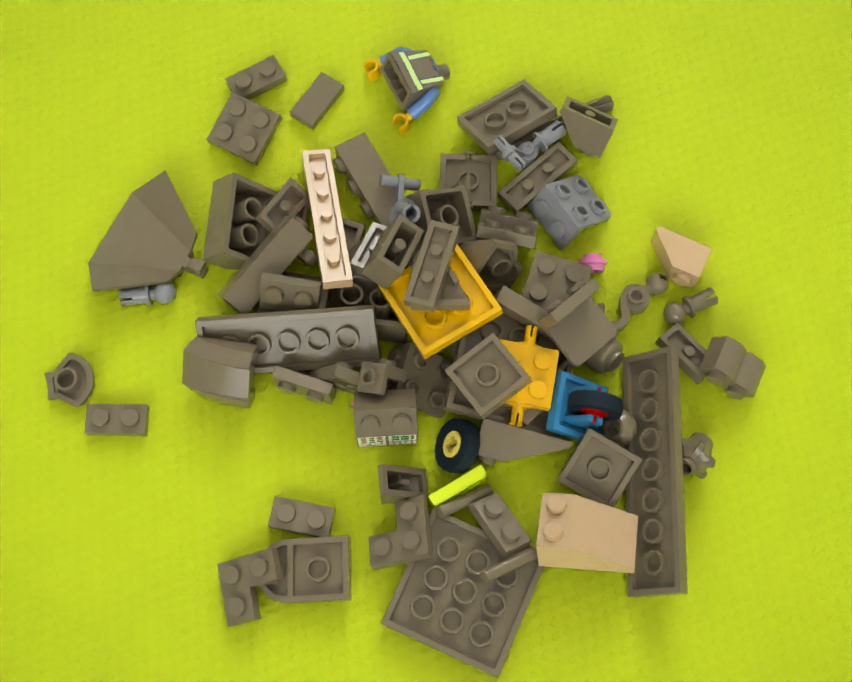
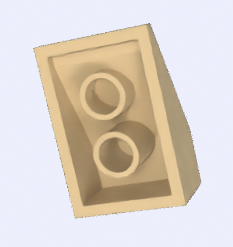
M543 492L536 540L538 564L545 567L635 573L638 516L575 494Z

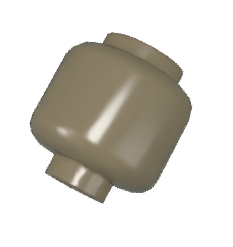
M613 337L584 363L599 374L612 373L620 366L624 359V353H622L623 345Z

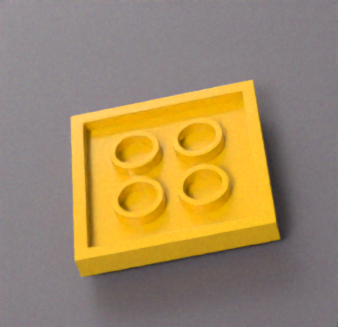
M456 244L450 267L455 272L463 292L470 300V310L411 311V307L404 305L403 299L411 279L412 265L404 269L402 275L387 289L378 285L379 290L424 360L503 314L501 306L458 244Z

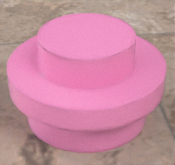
M599 253L584 254V259L578 260V263L593 267L591 273L604 272V265H607V259L601 258Z

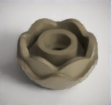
M623 410L620 419L603 421L601 426L602 435L621 446L630 444L636 436L637 424L634 417L628 411Z

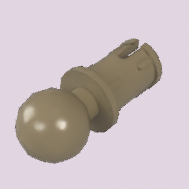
M711 287L689 298L684 296L682 298L683 304L673 302L665 307L664 319L671 325H675L677 322L681 324L684 322L687 314L694 318L696 313L717 305L718 297L715 296L705 300V298L715 293Z

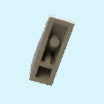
M484 418L480 420L478 426L480 447L477 461L495 466L496 460L505 462L569 449L572 442Z

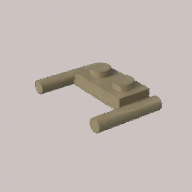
M489 484L436 507V512L440 518L469 507L477 522L502 558L505 559L480 571V577L484 583H488L538 558L537 550L530 546L531 539L497 492L493 494V489Z

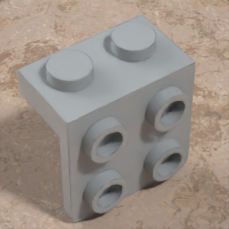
M580 175L545 184L528 205V208L560 249L568 247L583 229L607 221L611 217L606 204L599 199L587 180Z

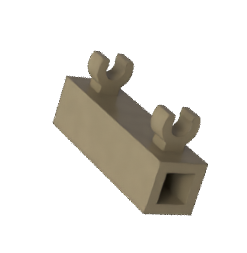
M285 216L217 295L239 314H248L251 309L256 313L274 312L271 309L259 308L260 278L262 273L281 275L296 257L306 266L313 267L318 261V256L306 247L314 237L307 231L310 228L309 225L298 216L295 218Z

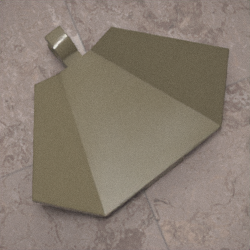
M163 171L131 193L88 263L93 292L170 283L175 277H181L184 270L204 279L209 270L206 267V263L200 259L192 258L197 232L166 171Z

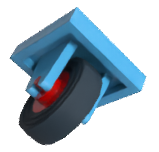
M563 370L557 371L546 430L576 441H580L588 426L602 434L601 426L603 421L620 419L623 412V401L621 398L609 394L607 387Z

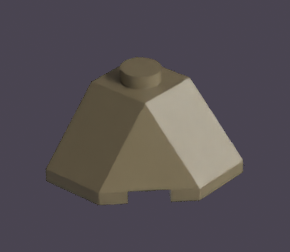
M486 239L463 242L460 247L490 291H498L503 285L511 288L522 272L521 264L517 258V254H519L518 248L514 242Z

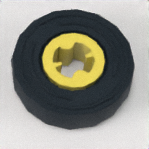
M453 418L447 421L441 428L435 444V458L437 464L443 470L451 473H463L474 464L480 447V434L477 426L469 420Z

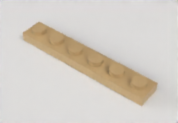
M330 149L302 151L323 290L353 287V277Z

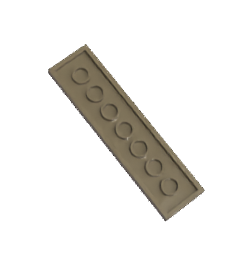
M667 346L624 357L623 359L624 410L634 417L637 424V434L630 444L625 445V448L643 459L625 487L626 512L638 516L635 573H627L628 597L634 598L688 594L678 348Z

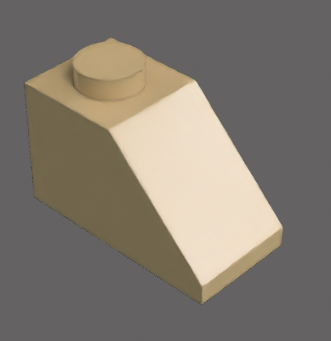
M658 226L651 243L666 276L673 279L677 285L694 288L712 248Z

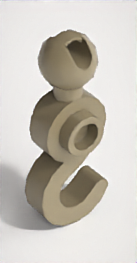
M657 272L653 273L647 278L645 286L631 284L622 291L618 308L620 319L618 321H611L617 329V333L627 326L630 314L638 315L647 309L650 295L665 293L669 286L665 275ZM599 303V308L605 314V305Z

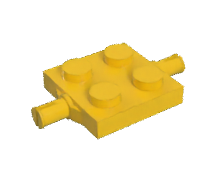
M526 325L524 342L500 339L501 343L532 380L530 384L505 402V404L512 407L509 424L514 426L516 423V427H522L524 410L533 408L544 411L550 410L558 364L559 350L544 348L535 344L538 327L533 326L531 333L532 325Z

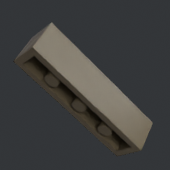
M503 285L494 297L501 306L503 313L524 326L532 325L531 330L533 326H537V333L553 342L538 323L540 319L548 314L546 310Z

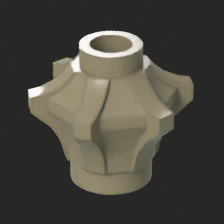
M694 433L688 439L682 438L684 475L696 474L702 479L707 475L706 469L708 467L714 468L716 465L715 459L711 454L713 442L707 435Z

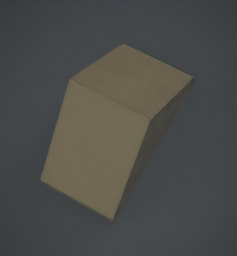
M385 464L377 465L382 504L395 503V501L424 495L428 499L426 469Z

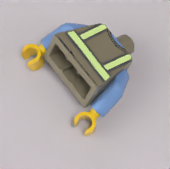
M398 47L381 56L378 62L375 59H368L364 65L370 81L378 80L381 77V73L383 74L401 110L408 111L406 114L398 113L393 117V126L400 121L405 122L398 129L400 134H404L409 130L410 120L413 118L416 120L434 104L440 95L439 91L444 84V80H448L450 77L449 67L446 64L436 65L429 52L414 51L405 47Z

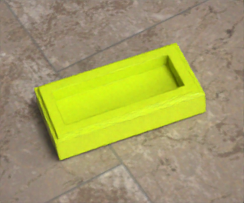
M482 465L477 466L429 495L428 502L432 509H436L437 506L460 497L485 482L487 473Z

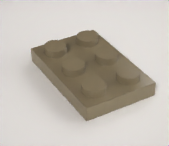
M523 79L457 117V122L462 130L488 155H491L499 150L493 144L496 137L503 135L510 144L557 116V108Z

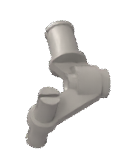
M555 120L541 132H534L532 134L533 142L525 141L518 148L515 145L511 146L503 135L496 137L493 144L502 152V158L505 161H509L517 172H520L521 168L523 170L537 160L539 150L546 152L548 146L564 137L566 130L563 125L558 127L561 122Z
M380 174L379 186L395 188L394 206L390 207L388 221L391 223L401 214L411 222H417L421 211L412 200L404 198V189L419 191L421 180L405 178L403 174H397V176Z

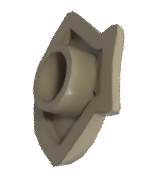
M69 353L54 372L45 373L48 385V400L61 399L73 406H82L87 402L95 387V377L91 365L74 353Z

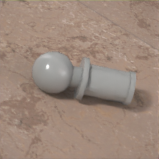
M171 283L157 284L155 288H151V285L119 289V299L123 298V300H120L121 306L144 303L152 306L153 300L158 301L160 304H168L176 297V289Z

